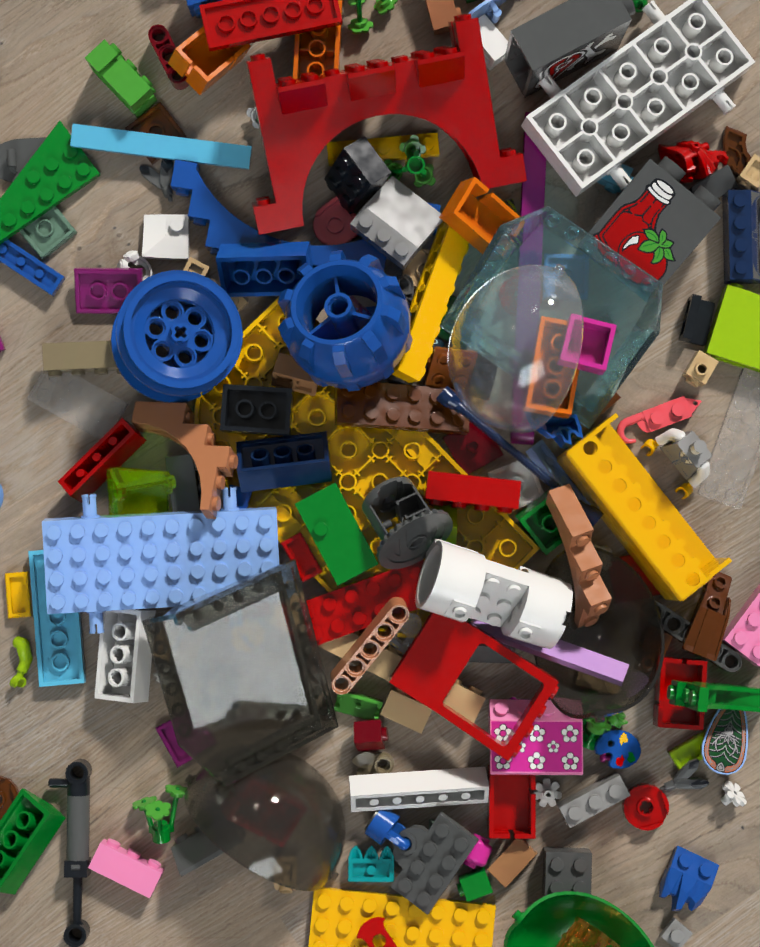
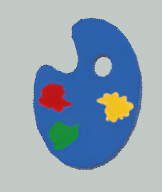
M607 731L600 735L595 742L594 749L596 754H611L610 761L608 762L610 768H628L637 762L641 754L638 740L626 731Z

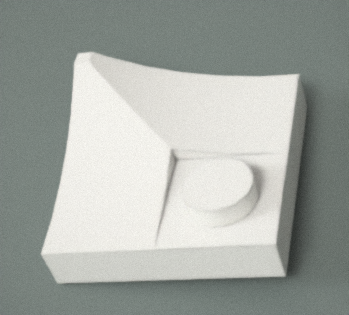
M188 214L144 215L142 258L189 260Z

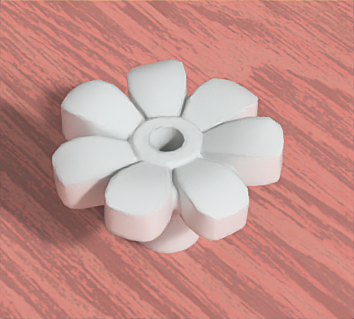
M544 778L543 784L536 782V790L538 791L534 793L536 794V800L540 799V806L545 807L548 803L553 807L556 805L555 799H561L562 793L557 791L560 787L558 782L554 781L551 784L549 778Z
M726 781L722 785V789L726 792L721 798L724 805L727 806L733 802L736 807L739 805L743 807L747 803L744 794L739 792L741 788L737 783L733 784L730 781Z

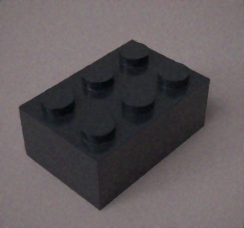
M363 136L343 148L324 180L328 188L338 197L341 206L349 214H352L362 208L376 194L392 172L366 137Z
M223 384L220 430L228 433L291 436L293 389Z

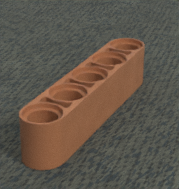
M391 598L331 671V687L336 694H347L408 620L409 610L402 598ZM397 607L403 608L401 613H392ZM382 625L389 626L386 631L378 630ZM367 643L375 644L370 649L364 648ZM354 660L360 661V664L357 666L350 665ZM339 678L346 679L344 683H336V680Z

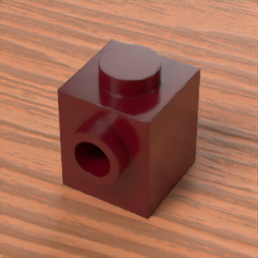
M381 719L354 722V744L358 751L385 749V741H388V728L383 726Z

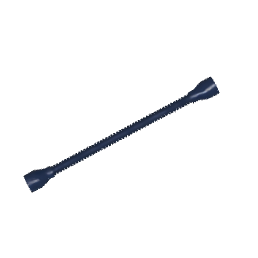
M446 386L436 398L444 407L452 409L458 414H462L466 419H469L478 429L480 428L494 442L496 441L500 447L505 449L512 457L514 456L528 470L530 469L544 483L546 482V485L548 484L550 488L561 487V484L559 485L550 475L545 474V471L543 472L541 468H538L539 466H536L529 458L527 459V456L522 455L523 453H520L516 447L511 446V443L509 444L495 430L493 431L489 425H486L484 421L468 410L459 399L457 393ZM579 500L593 527L603 516V513L595 506Z

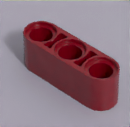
M153 25L148 32L149 40L172 86L177 90H184L189 86L186 82L187 77L184 76L180 81L174 80L175 75L178 73L168 64V61L164 60L166 55L173 54L176 46L168 30L163 25ZM157 35H165L162 41H155Z

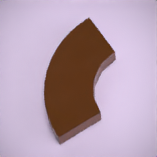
M726 126L722 136V151H725L729 157L727 165L731 168L733 175L738 177L751 159L745 143L747 134Z

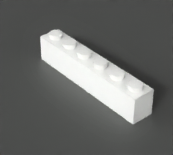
M471 767L349 776L351 812L488 803L489 783L486 768Z

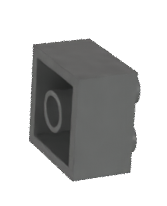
M543 847L542 893L544 896L562 891L591 894L592 852L589 848Z

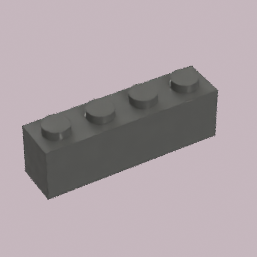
M186 454L166 457L173 512L199 511L201 484L198 481V470L192 456Z

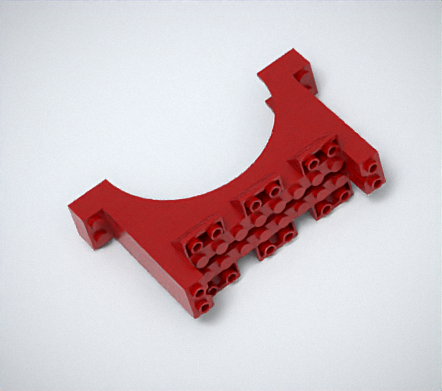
M471 14L454 16V21L448 22L452 47L432 48L433 52L415 51L410 53L411 57L405 55L391 57L392 62L374 59L366 61V66L357 63L344 65L345 70L339 71L337 68L324 70V75L321 76L313 72L299 74L300 79H293L291 76L277 79L278 83L275 82L271 58L265 57L264 53L251 55V60L246 61L274 197L270 199L269 196H261L256 198V202H252L258 234L304 226L302 215L303 193L308 174L317 156L344 129L364 119L380 115H409L425 119L438 126L461 149L470 166L473 177H476L488 189L527 181L523 154L516 151V149H511V147L499 149L479 19L472 18Z

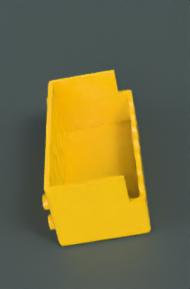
M615 413L557 457V462L590 505L595 506L603 513L601 519L665 600L684 601L709 582L715 574L731 563L732 560L729 557L715 558L610 425L611 422L619 417Z

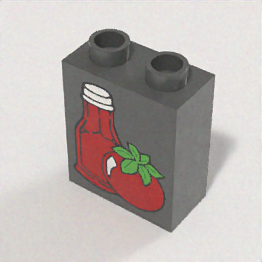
M666 156L659 164L649 159L578 244L580 248L647 304L721 219L714 212L721 204V201L701 185L692 194L679 183L686 172Z

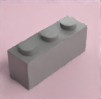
M614 772L556 804L569 828H572L631 795L621 776Z

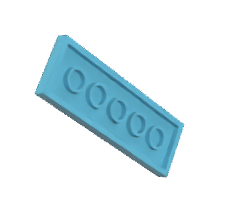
M43 550L28 551L39 687L86 683L81 613L47 614Z

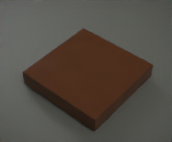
M161 102L125 127V130L187 138ZM147 157L152 165L160 160V158Z

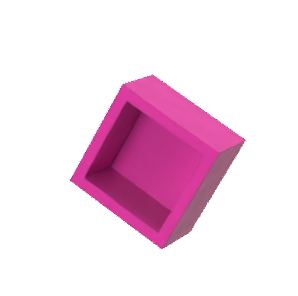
M570 314L567 319L557 364L603 375L607 369L617 325Z

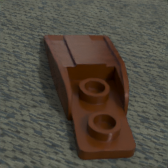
M718 572L706 583V587L692 615L682 646L683 650L713 662L717 660L730 616L731 599L727 597L732 581L730 576Z

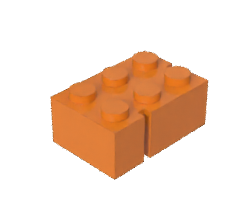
M203 26L174 50L168 64L181 77L186 76V82L201 95L241 62L251 45L245 44L209 52Z
M472 177L459 183L439 218L487 259L501 256L512 240L510 236L515 235L523 219L494 193L478 197L477 199V196L488 193L489 189L476 177Z

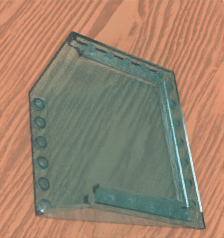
M546 206L500 225L440 327L527 386L537 325L541 316L567 320L570 314L617 325L607 369L604 374L598 375L579 370L572 415L576 414L579 422L589 429L659 335L663 283L551 207Z

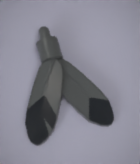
M162 159L160 175L151 167L141 165L140 172L142 176L151 184L161 189L164 197L168 198L169 202H172L173 193L170 188L173 171L172 160Z
M693 759L688 761L676 773L673 780L664 783L665 786L660 787V790L671 791L675 788L702 789L709 785V781L702 777H690L699 766V760Z

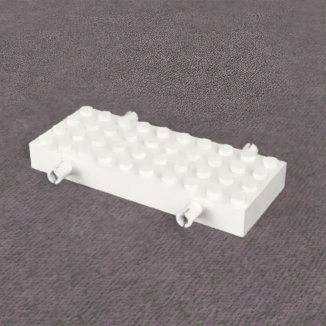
M653 0L642 9L654 24L645 32L565 89L561 90L551 75H547V78L544 77L539 82V85L551 99L527 115L521 127L575 197L606 175H610L621 191L624 190L632 180L621 167L622 163L709 99L714 100L724 115L736 107L724 90L744 75L755 61L707 0H688L668 15H664Z

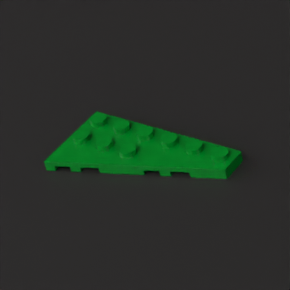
M61 121L57 123L0 198V244L100 176V173L83 150L70 146L71 134Z

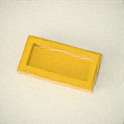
M29 571L5 573L8 619L31 617L32 605Z

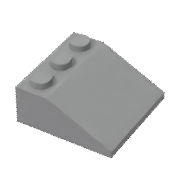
M391 176L352 220L350 229L404 271L443 220L439 218L440 212L395 177Z

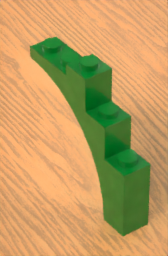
M672 680L671 685L667 688V699H669L670 704L675 706H684L699 712H707V709L760 712V688Z

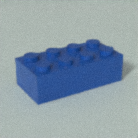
M310 241L220 244L215 258L220 285L230 297L280 296V293L286 289L293 290L301 279L297 272L299 267L304 263H308L314 268Z

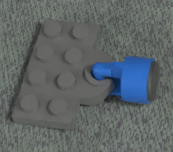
M391 809L377 810L369 820L364 831L367 836L379 845H382L386 839L393 842L394 857L403 869L391 885V888L428 915L479 839L443 812L438 815L430 829H427L422 825L415 824L406 828L399 823L401 817Z

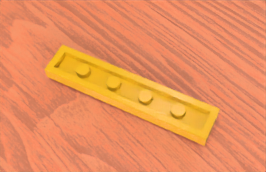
M438 132L415 134L419 137V142L426 147V152L421 154V158L439 157ZM411 135L367 139L383 162L388 159L391 161L407 160L406 154L400 150L399 146L402 142L408 141ZM356 140L329 142L327 144L329 167L334 164L343 148Z

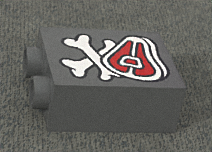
M568 0L511 30L504 61L524 98L543 89L539 82L544 77L547 78V75H551L556 82L617 50L632 20L630 16L635 14L633 0Z

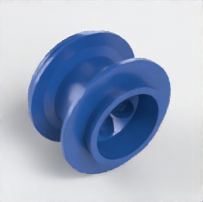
M183 270L157 273L135 286L124 300L115 318L111 333L113 358L119 372L128 384L150 399L171 403L191 401L201 397V393L205 395L211 391L235 366L243 342L241 318L231 297L211 279L195 272ZM165 311H176L177 318H168ZM188 316L194 319L198 325H192L188 321ZM149 326H159L161 329V334H152L149 330ZM176 331H183L182 337H175ZM195 338H203L205 340V347H198L195 344ZM164 347L167 350V356L159 357L156 354V348ZM186 353L190 358L189 363H182L178 355Z

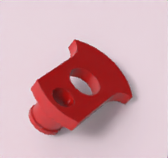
M376 917L369 919L358 931L357 939H363L369 947H375L373 939L378 934H382L386 939L383 947H397L384 926L385 918Z

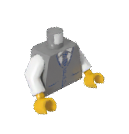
M671 428L655 437V440H646L641 446V449L645 446L651 449L647 452L646 456H651L657 447L660 446V449L685 480H688V483H683L675 490L676 493L681 489L685 491V496L682 499L690 496L693 493V487L699 486L710 474V463L708 461L711 459L712 454L707 449L706 443L700 440L693 431L684 432Z

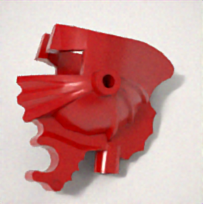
M690 140L677 142L675 146L658 145L660 160L666 156L686 172L685 176L679 181L681 184L693 182V179H703L711 175L718 168L719 162L727 165L729 159L725 151H708L710 147L707 142L700 144Z

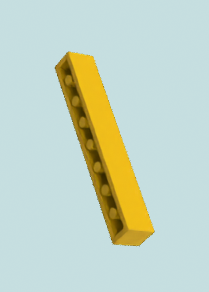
M444 221L437 229L409 308L411 312L410 334L413 339L410 350L404 353L400 363L394 369L395 372L392 374L408 383L419 382L425 375V366L433 352L434 340L440 332V323L447 312L449 298L455 290L454 284L462 270L463 258L469 250V243Z

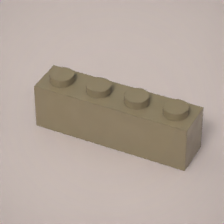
M111 340L42 343L43 374H48V377H61L62 373H71L72 376H83L85 372L93 371L95 375H106L108 371L117 370V374H121L113 358Z

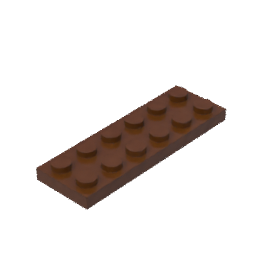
M379 382L363 387L361 390L350 392L348 389L335 387V425L467 435L469 433V419H466L462 414H458L452 409L444 407L436 400L444 388ZM452 389L457 393L466 408H468V396H466L468 390Z

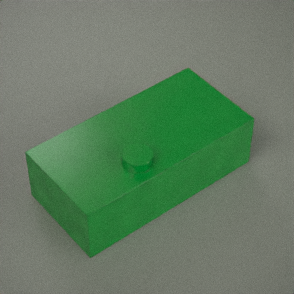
M336 482L295 503L337 586L378 565Z

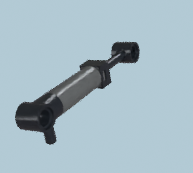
M77 759L68 765L65 772L67 779L50 778L48 781L50 788H67L66 860L64 861V878H73V920L70 921V924L65 929L63 937L66 944L70 947L81 946L90 935V926L82 919V878H87L91 874V869L88 867L91 863V857H89L90 776L92 766L85 759ZM75 766H80L84 770L83 777H77L74 774ZM72 929H79L82 932V937H75L72 934Z

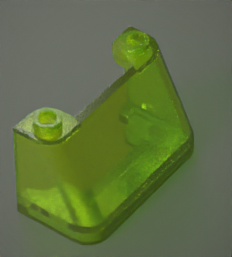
M124 467L108 468L109 515L169 512L168 494H172L173 489L176 488L174 475H170L168 471Z

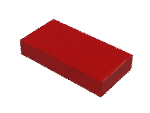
M301 532L281 542L302 583L323 572Z

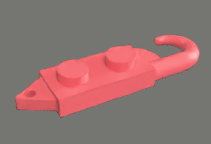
M682 396L626 417L618 424L617 434L626 444L636 443V439L625 437L624 430L626 427L637 424L645 433L656 431L692 417V413L702 401Z

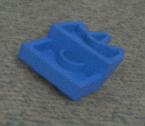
M524 411L530 427L547 439H554L560 448H569L572 445L571 438L574 440H581L583 438L582 427L576 414L565 419Z
M676 846L668 868L664 870L660 882L659 897L666 898L668 895H671V911H680L685 902L688 904L689 910L693 911L702 904L711 890L719 865L680 846Z

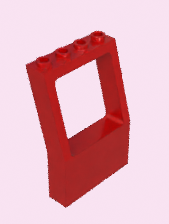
M432 612L389 678V683L437 712L507 761L511 757L515 758L521 749L520 742L524 737H529L533 731L534 726L532 724L536 717L541 718L547 707L545 703L549 697L552 699L559 689V686H557L559 682L555 677L468 620L460 622ZM479 644H485L541 681L539 689L505 741H499L443 703V700Z

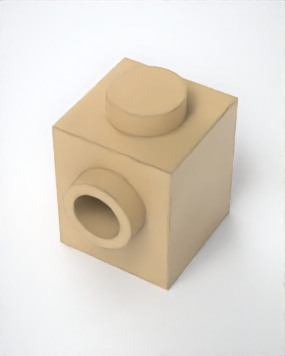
M698 350L693 355L682 376L686 378L685 381L691 386L702 387L706 385L719 361Z

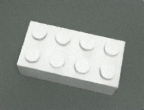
M131 609L103 612L104 633H100L94 698L127 703L148 702L156 610Z

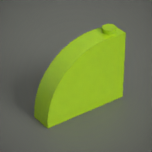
M737 283L727 284L723 288L704 347V353L718 361L760 374V295L745 290L743 285Z

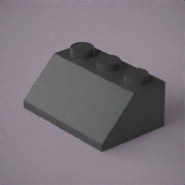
M221 812L214 817L215 821L207 824L205 821L194 828L196 832L189 836L187 833H184L174 839L176 843L173 844L171 850L181 877L242 843L246 836L243 827L227 820Z

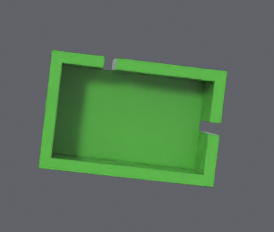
M104 39L85 59L95 75L139 118L157 102L154 95L156 91L152 87L153 84L146 76L140 77L141 75L138 73L137 67L129 59L125 61V58L121 55L122 52L114 43L109 45Z

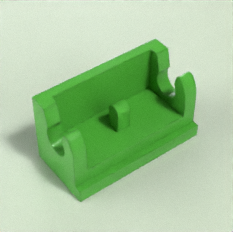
M349 691L347 694L337 695L333 711L366 720H378L383 700Z

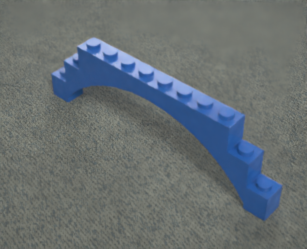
M175 160L170 186L173 191H176L177 195L189 196V194H192L188 217L195 225L206 226V223L209 224L205 247L210 251V254L217 255L220 244L288 242L267 234L259 235L258 230L242 222L214 197L199 175L200 168L197 163ZM428 203L440 212L441 205ZM364 239L338 245H310L314 268L329 262L331 251L343 250L346 258L359 261L362 256L370 254L379 259L385 271L387 257Z

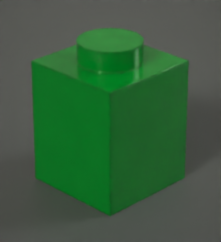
M484 867L458 876L460 882L456 885L461 897L465 896L467 902L493 893Z

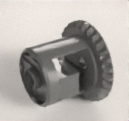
M394 477L383 481L367 494L362 504L363 513L381 540L376 556L379 563L387 569L408 567L425 559L426 552L434 539L446 541L453 528V520L449 514L440 509L430 510L411 479L407 477ZM396 517L400 523L396 524V527L390 529L388 533L386 529L393 526L390 519Z

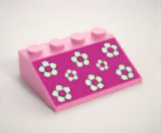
M490 699L488 707L489 734L499 741H505L531 700ZM547 700L544 714L541 718L536 717L532 724L534 726L533 731L528 738L524 737L519 744L521 749L515 758L511 757L507 761L489 749L490 774L583 775L581 700Z

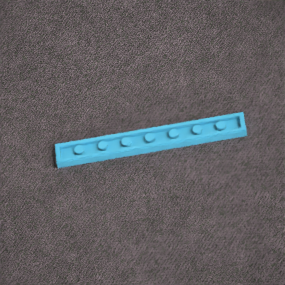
M81 124L72 125L70 146L73 148L181 160L246 170L250 169L252 146Z

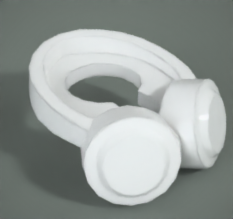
M132 250L127 252L117 264V268H130L128 267L129 262L136 266H143L146 270L143 280L152 276L153 273L149 262L139 256L138 251Z

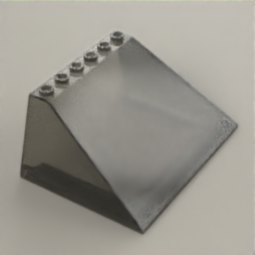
M290 560L142 621L177 743L222 786L226 787L339 727L296 560Z

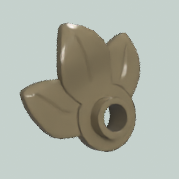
M363 751L352 759V762L359 767L356 775L390 773L394 768L393 757L387 752L374 754L370 751ZM380 760L387 761L384 766L378 764Z

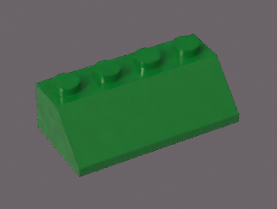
M24 788L20 790L0 820V892L13 895L16 894L66 819L53 805Z

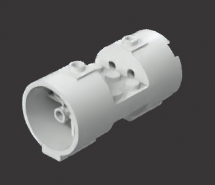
M437 538L434 539L426 552L415 595L416 607L460 622H466L468 618L482 621L492 626L501 627L502 634L548 649L553 648L560 640L566 628L563 623L567 612H571L573 601L572 586L562 581V579L523 566L515 569L487 560L484 555L479 554L477 551Z

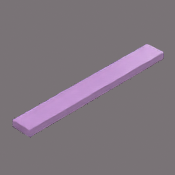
M475 619L470 621L503 644L621 687L630 665L563 640H559L551 649L539 647L503 635L501 627L492 626Z

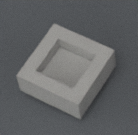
M673 917L659 935L671 946L683 947L693 933Z

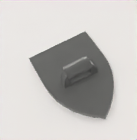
M46 137L14 139L0 144V179L13 182Z

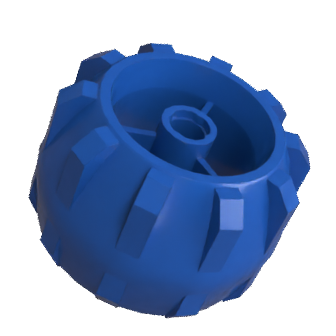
M343 250L331 251L329 262L320 264L315 268H312L308 263H304L299 267L297 272L301 279L294 289H286L280 293L278 304L285 315V319L278 329L291 356L310 375L313 382L322 387L333 386L348 389L349 392L358 391L382 379H387L395 372L394 369L400 363L404 353L410 350L413 340L410 334L411 312L397 278L384 273L378 258L367 254L362 256L359 261L346 258ZM349 296H363L375 302L377 306L373 316L357 313ZM324 308L328 318L314 328L315 321Z

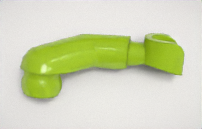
M17 636L13 639L12 644L17 649L20 661L16 669L18 671L9 684L14 688L17 686L22 688L26 685L27 681L24 675L29 670L33 656L28 639Z

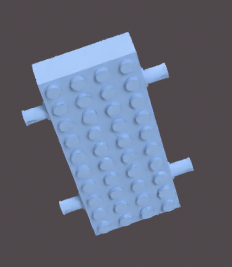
M224 487L222 490L223 508L217 511L216 519H207L201 510L100 516L97 514V494H90L89 497L88 494L81 495L83 515L81 517L45 518L42 521L47 614L89 613V633L95 634L97 624V634L104 633L103 612L226 604L228 605L229 614L228 625L235 626V616L237 617V626L243 625L242 604L281 601L276 507L239 508L237 507L236 498L237 487H230V497L228 496V487Z

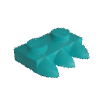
M355 845L350 851L348 858V882H394V855L392 850L386 846L382 850L380 857H378L375 848L370 846L363 857L360 849Z

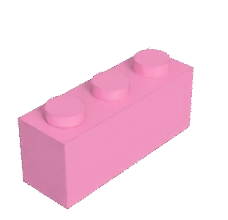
M110 838L108 840L103 839L88 868L150 898L165 870L161 867V863L154 859L146 860L140 857L141 854L134 849L129 848L126 850L120 847L121 844L116 840Z

